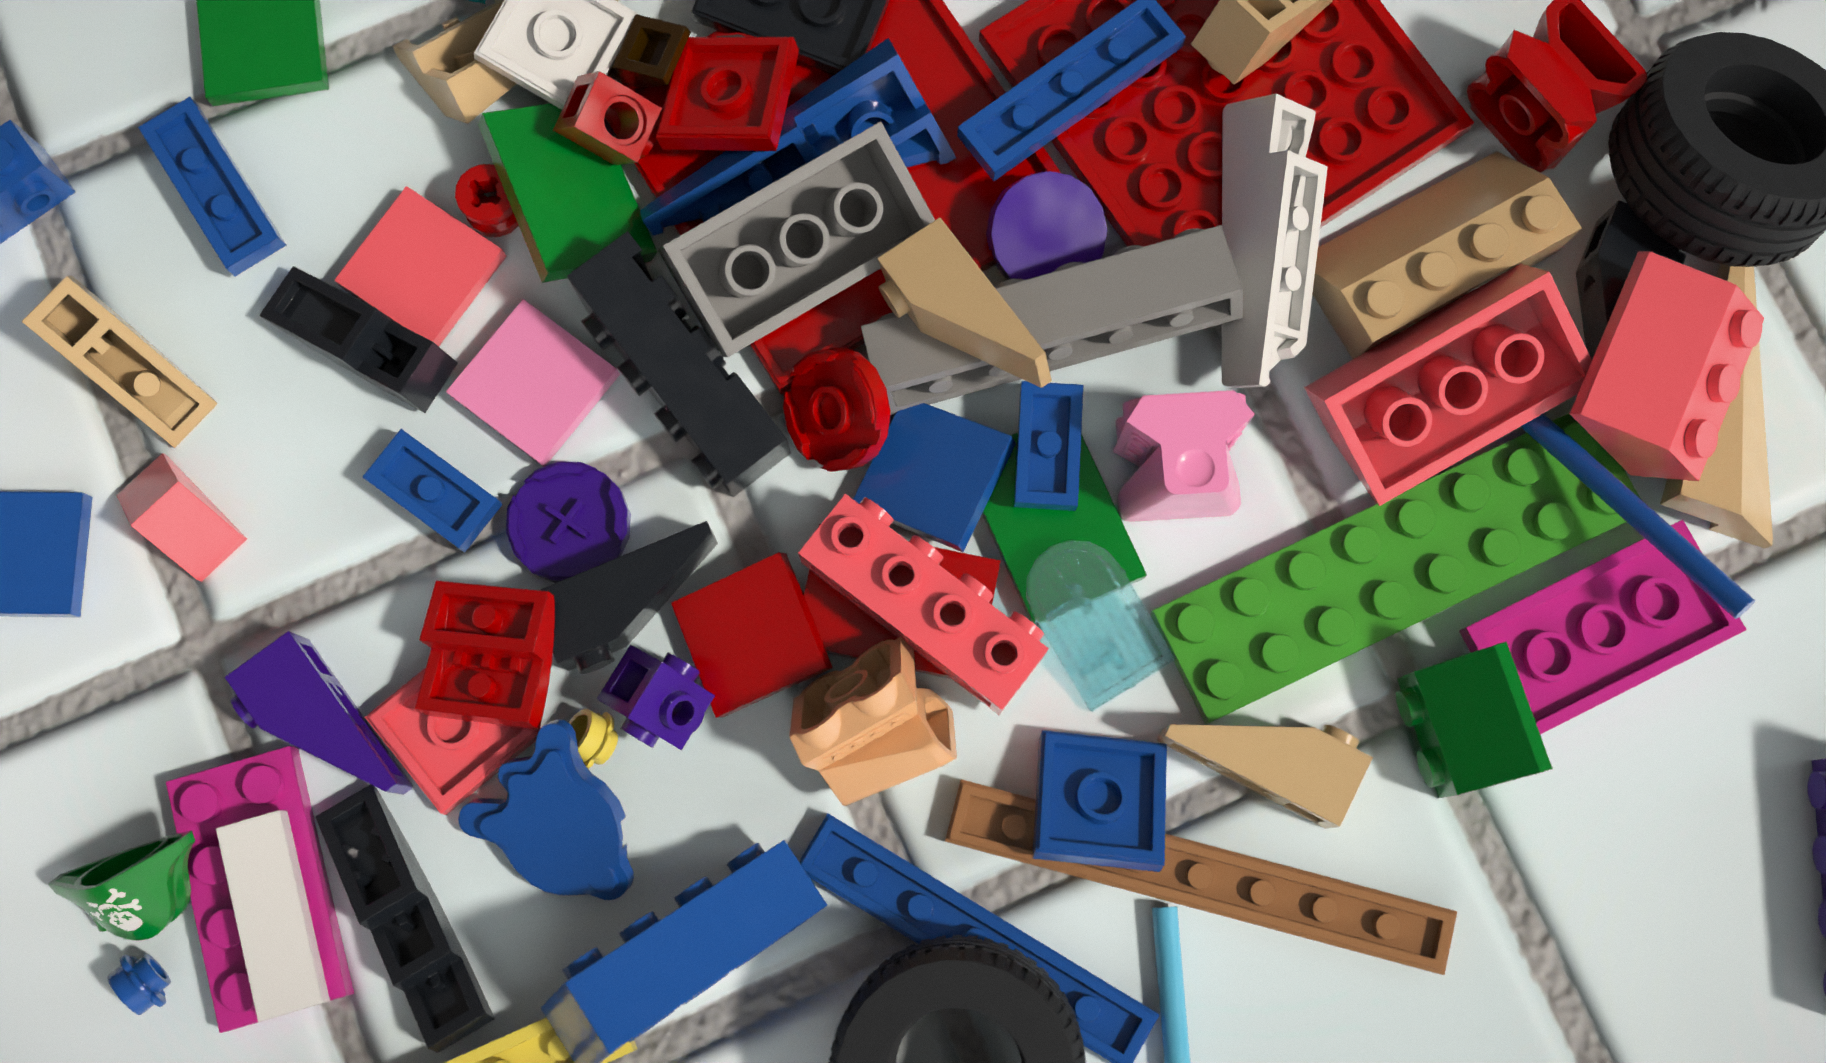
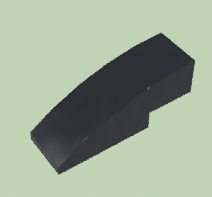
M292 266L259 315L267 322L340 366L423 413H426L458 364L457 361L434 342L395 323L369 304Z

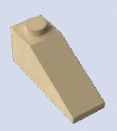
M1220 0L1191 45L1208 60V63L1214 70L1223 74L1233 84H1236L1265 64L1333 0Z
M940 217L877 258L886 281L878 286L884 300L898 318L907 313L922 333L1040 388L1052 381L1044 350Z
M72 275L66 276L21 321L174 448L218 404L122 317Z
M1170 724L1161 730L1157 739L1158 742L1167 744L1173 750L1325 829L1341 826L1373 757L1356 749L1360 742L1356 737L1331 725H1324L1322 730H1319L1315 727Z

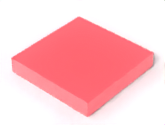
M406 186L334 281L359 300L378 309L390 320L440 346L507 256L500 247Z
M424 668L366 715L365 719L441 814L447 815L496 775L503 764L516 758L536 742L537 734L540 730L424 715L415 709L426 669Z

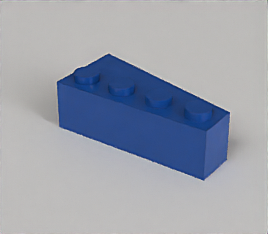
M785 840L766 852L760 843H756L726 864L732 872L731 875L714 886L709 878L705 876L674 898L679 908L659 921L654 911L649 912L619 933L624 941L623 945L604 957L598 947H596L562 970L568 980L545 1002L541 1010L574 1063H602L603 1060L627 1042H632L672 1014L674 1010L689 1003L726 977L728 973L744 965L827 906V903Z

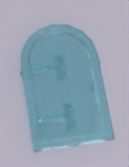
M1067 540L1050 546L1035 560L1027 577L1026 598L1036 625L1043 631L1089 711L1096 710L1129 688L1135 687L1137 683L1175 660V657L1127 578L1125 570L1106 549L1089 541Z

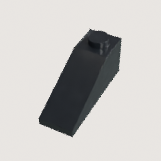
M702 522L540 589L539 591H549L554 595L555 626L553 654L557 664L568 671L577 668L579 674H586L614 662L615 659L612 653L627 647L716 547L718 542L708 522Z

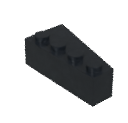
M627 231L567 275L588 313V316L581 320V323L602 350L612 344L625 361L617 368L637 395L641 396L649 390L661 405V408L654 415L670 437L677 443L685 436L699 453L691 462L709 486L715 489L722 483L730 494L735 497L791 454L787 438L738 374L733 372L729 375L724 369L726 365L724 358L702 327L695 325L691 328L686 320L689 319L687 312L663 276L660 275L655 280L651 278L641 255L642 249Z

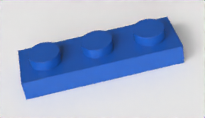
M191 97L184 99L138 127L223 265L232 275L236 277L287 246L201 108Z

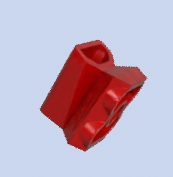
M1553 0L1541 15L1533 37L1513 30L1503 46L1487 58L1485 63L1486 70L1480 77L1468 85L1467 95L1471 104L1470 110L1514 159L1541 173L1547 169H1554L1597 122L1596 114L1616 106L1634 95L1645 84L1647 72L1582 0Z

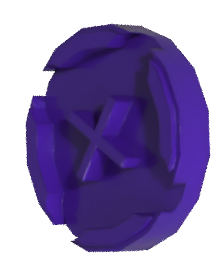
M1052 171L1023 176L1002 190L990 210L986 231L989 250H992L993 258L997 263L996 266L1008 280H1027L1052 273L1058 267L1067 263H1088L1099 260L1104 254L1107 236L1103 207L1092 190L1072 175Z
M556 462L535 470L524 480L525 484L518 490L516 496L513 495L507 507L506 534L514 555L534 575L553 583L560 582L620 557L630 538L631 513L623 492L605 473L582 462Z

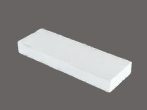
M277 810L216 828L258 1022L329 1002V993L288 812Z

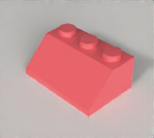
M1638 251L1569 414L1629 475L1699 481L1708 457L1716 449L1718 432L1730 402L1736 398L1739 392L1740 378L1751 350L1761 338L1764 317L1736 284L1653 252Z

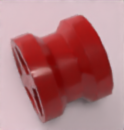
M480 164L471 167L461 175L456 184L455 199L469 224L478 233L487 237H502L510 234L519 226L493 164ZM497 190V196L492 195L487 197L483 194L495 192Z

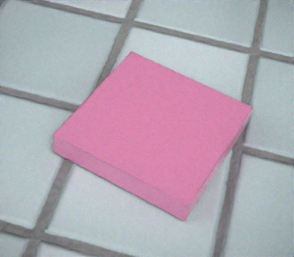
M522 299L446 392L542 467H545L620 376L617 368L526 300Z

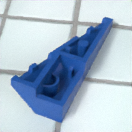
M887 38L786 108L777 151H724L640 210L642 221L653 236L662 234L664 227L697 219L705 222L880 121L906 168L931 161L944 164L954 160L956 156L889 38Z

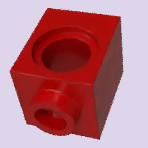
M597 71L577 76L553 131L613 165L638 163L639 159H643L650 152L656 141L658 128L654 125L662 108L604 73ZM608 107H611L620 119V131L616 137H613L605 127L604 116Z

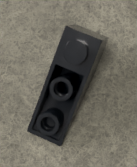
M1620 200L1596 221L1576 271L1585 346L1591 359L1594 357L1638 251H1650L1681 264H1684L1686 258L1685 253L1679 251L1678 248L1655 234L1634 214L1627 203Z

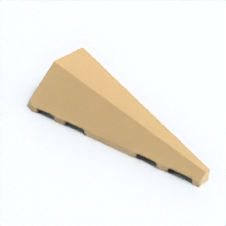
M494 0V4L461 22L455 17L442 23L444 31L420 45L412 44L406 39L392 46L402 64L447 117L468 124L517 84L474 59L475 50L504 0Z
M1720 264L1717 277L1736 284L1757 309L1754 267H1732ZM1758 342L1751 350L1740 378L1739 392L1736 398L1730 402L1718 432L1716 449L1708 457L1699 481L1667 479L1660 505L1710 521L1709 530L1766 549L1772 546L1773 531L1760 345Z

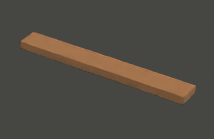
M960 780L945 838L947 843L1445 975L1457 911L1165 834V865L1160 872L1032 859L1036 799Z

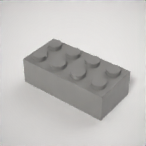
M880 121L660 247L658 252L706 334L715 344L722 357H729L879 270L881 267L877 260L878 257L935 221Z

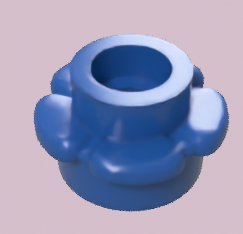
M145 954L140 959L129 955L120 957L121 965L107 976L108 982L118 998L138 1015H142L153 1005L158 1007L165 1005L166 994L163 989L171 984V980L163 967L149 954Z

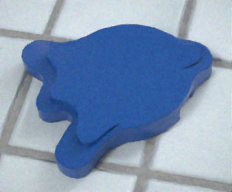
M557 719L550 721L540 729L537 734L533 756L511 759L499 768L498 779L508 793L507 800L477 798L464 805L460 810L458 820L463 832L469 836L495 843L503 850L514 869L531 885L545 892L557 895H592L603 900H615L621 897L633 883L634 872L627 858V844L623 845L621 821L626 818L625 812L619 799L607 784L592 774L584 764L578 751L576 732L572 725L565 720Z

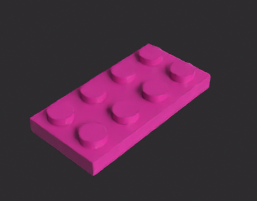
M1683 519L1671 525L1701 552ZM1644 538L1459 630L1471 653L1507 641L1541 735L1747 629L1740 617L1737 619L1732 617Z
M287 746L166 781L177 834L192 830L195 838V843L192 845L188 856V872L191 884L190 898L219 1033L232 1031L259 1022L216 828L277 810L288 812L330 1001L353 995V985L298 747Z

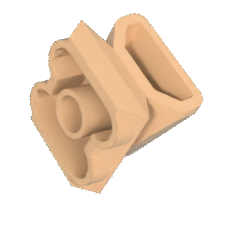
M901 637L895 640L882 641L865 651L851 666L842 671L836 670L819 677L793 700L789 738L803 766L819 771L835 796L844 806L935 770L957 758L953 711L933 690L917 688L914 649Z

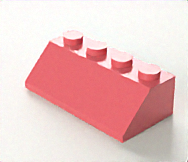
M1520 263L1307 385L1304 389L1331 440L1375 503L1381 506L1577 395L1592 359L1550 272Z

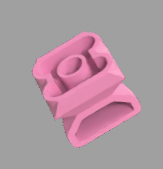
M1230 390L1143 395L1141 398L1129 400L1122 405L1123 417L1115 421L1117 443L1113 452L1140 467L1123 485L1117 497L1118 513L1123 520L1137 522L1223 517L1233 515L1241 505L1240 485L1229 451L1255 415L1246 404L1244 394Z

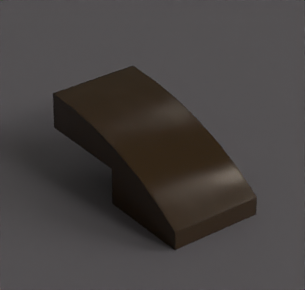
M636 14L607 76L622 85L633 87H660L668 85L690 36V30L684 25Z

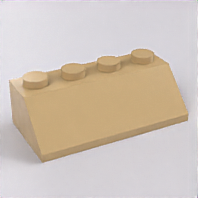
M1496 151L1318 247L1312 295L1351 358L1354 359L1521 263L1532 267L1556 254L1582 227L1548 176Z

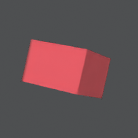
M164 453L156 458L116 495L130 526L198 581L202 582L247 540L236 526Z

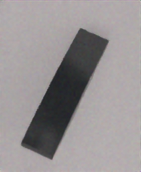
M370 784L315 816L360 925L371 931L393 986L404 991L427 1048L439 1053L493 1021L495 1017L465 952L412 849L378 789Z

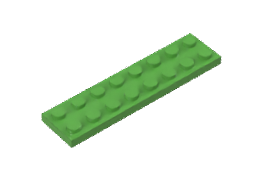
M1569 413L1552 420L1640 498L1624 468ZM1525 433L1414 486L1381 506L1375 504L1152 610L1150 616L1205 725L1614 529L1626 523V521L1528 433Z

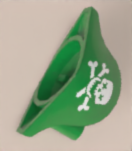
M190 830L166 836L62 873L48 883V885L57 895L75 903L92 917L99 932L107 930L113 935L127 940L139 941L150 939L158 935L169 923L179 917L190 901L191 884L188 872V856L192 845L195 843L193 832Z

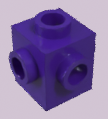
M630 644L598 695L597 700L627 717L620 729L651 748L655 746L659 738H662L682 750L691 734L701 725L705 711L715 695L694 682L700 671L669 652L660 661Z

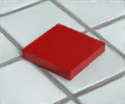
M689 37L670 79L656 134V139L662 149L777 151L799 54V48L794 37Z
M778 552L671 602L696 669L700 671L699 676L704 689L715 695L710 704L716 718L726 717L833 668L787 553Z

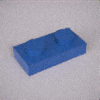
M1027 381L1021 382L1014 507L1076 511L1079 493L1084 385L1048 383L1040 388Z
M403 429L399 430L363 475L365 480L464 553L503 505L497 498Z

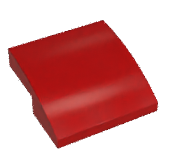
M435 581L419 641L429 646L431 651L415 709L426 716L540 730L553 657L554 595L549 591Z

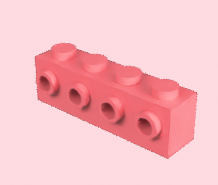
M845 494L798 552L801 563L896 637L904 639L914 651L996 714L1000 715L1049 650L1047 646L1040 642L1044 636L1043 631L1022 614L1014 611L1008 618L989 602L994 595L972 576L963 573L958 580L941 567L939 563L943 560V556L928 542L917 535H913L907 541L889 526L894 519L878 504L866 497L860 503H857Z

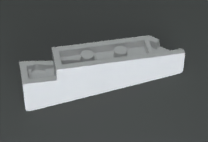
M1278 94L1230 103L1223 109L1222 228L1243 288V318L1222 324V384L1230 388L1266 387L1271 382L1269 371L1280 360L1294 358L1307 343L1328 167L1306 158L1316 111Z

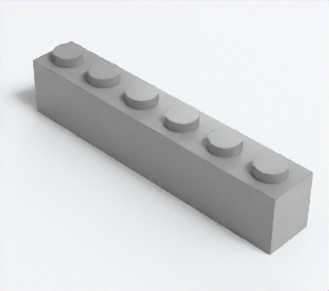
M1222 225L1206 230L1199 228L1188 229L1170 240L1145 247L1140 245L1128 246L1120 249L1113 256L1088 263H1067L1058 267L1052 273L1027 280L1010 279L995 287L1046 353L1050 371L1243 318V288ZM889 313L879 318L877 322L861 326L869 362L876 367L887 389L891 415L921 403L930 405L1021 380V378L922 333L907 313L900 318L894 313Z

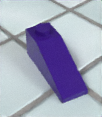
M287 631L224 677L236 693L230 699L234 710L251 728L258 726L260 729L385 792L404 795L413 788L411 782L309 639Z

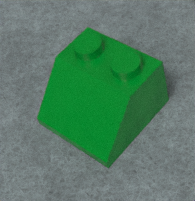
M1507 641L1397 678L1401 689L1396 692L1399 713L1408 727L1414 726L1422 751L1417 752L1418 767L1429 788L1435 787L1438 798L1468 793L1553 769Z

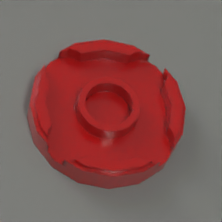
M843 347L809 352L794 365L789 376L794 377L791 391H785L783 409L787 430L797 450L807 460L814 459L820 465H823V467H820L821 469L835 472L862 467L879 454L888 436L891 411L887 389L876 367L859 352Z

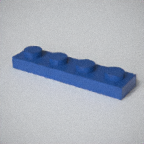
M1137 0L959 125L957 137L994 182L1181 49L1186 36L1156 0Z

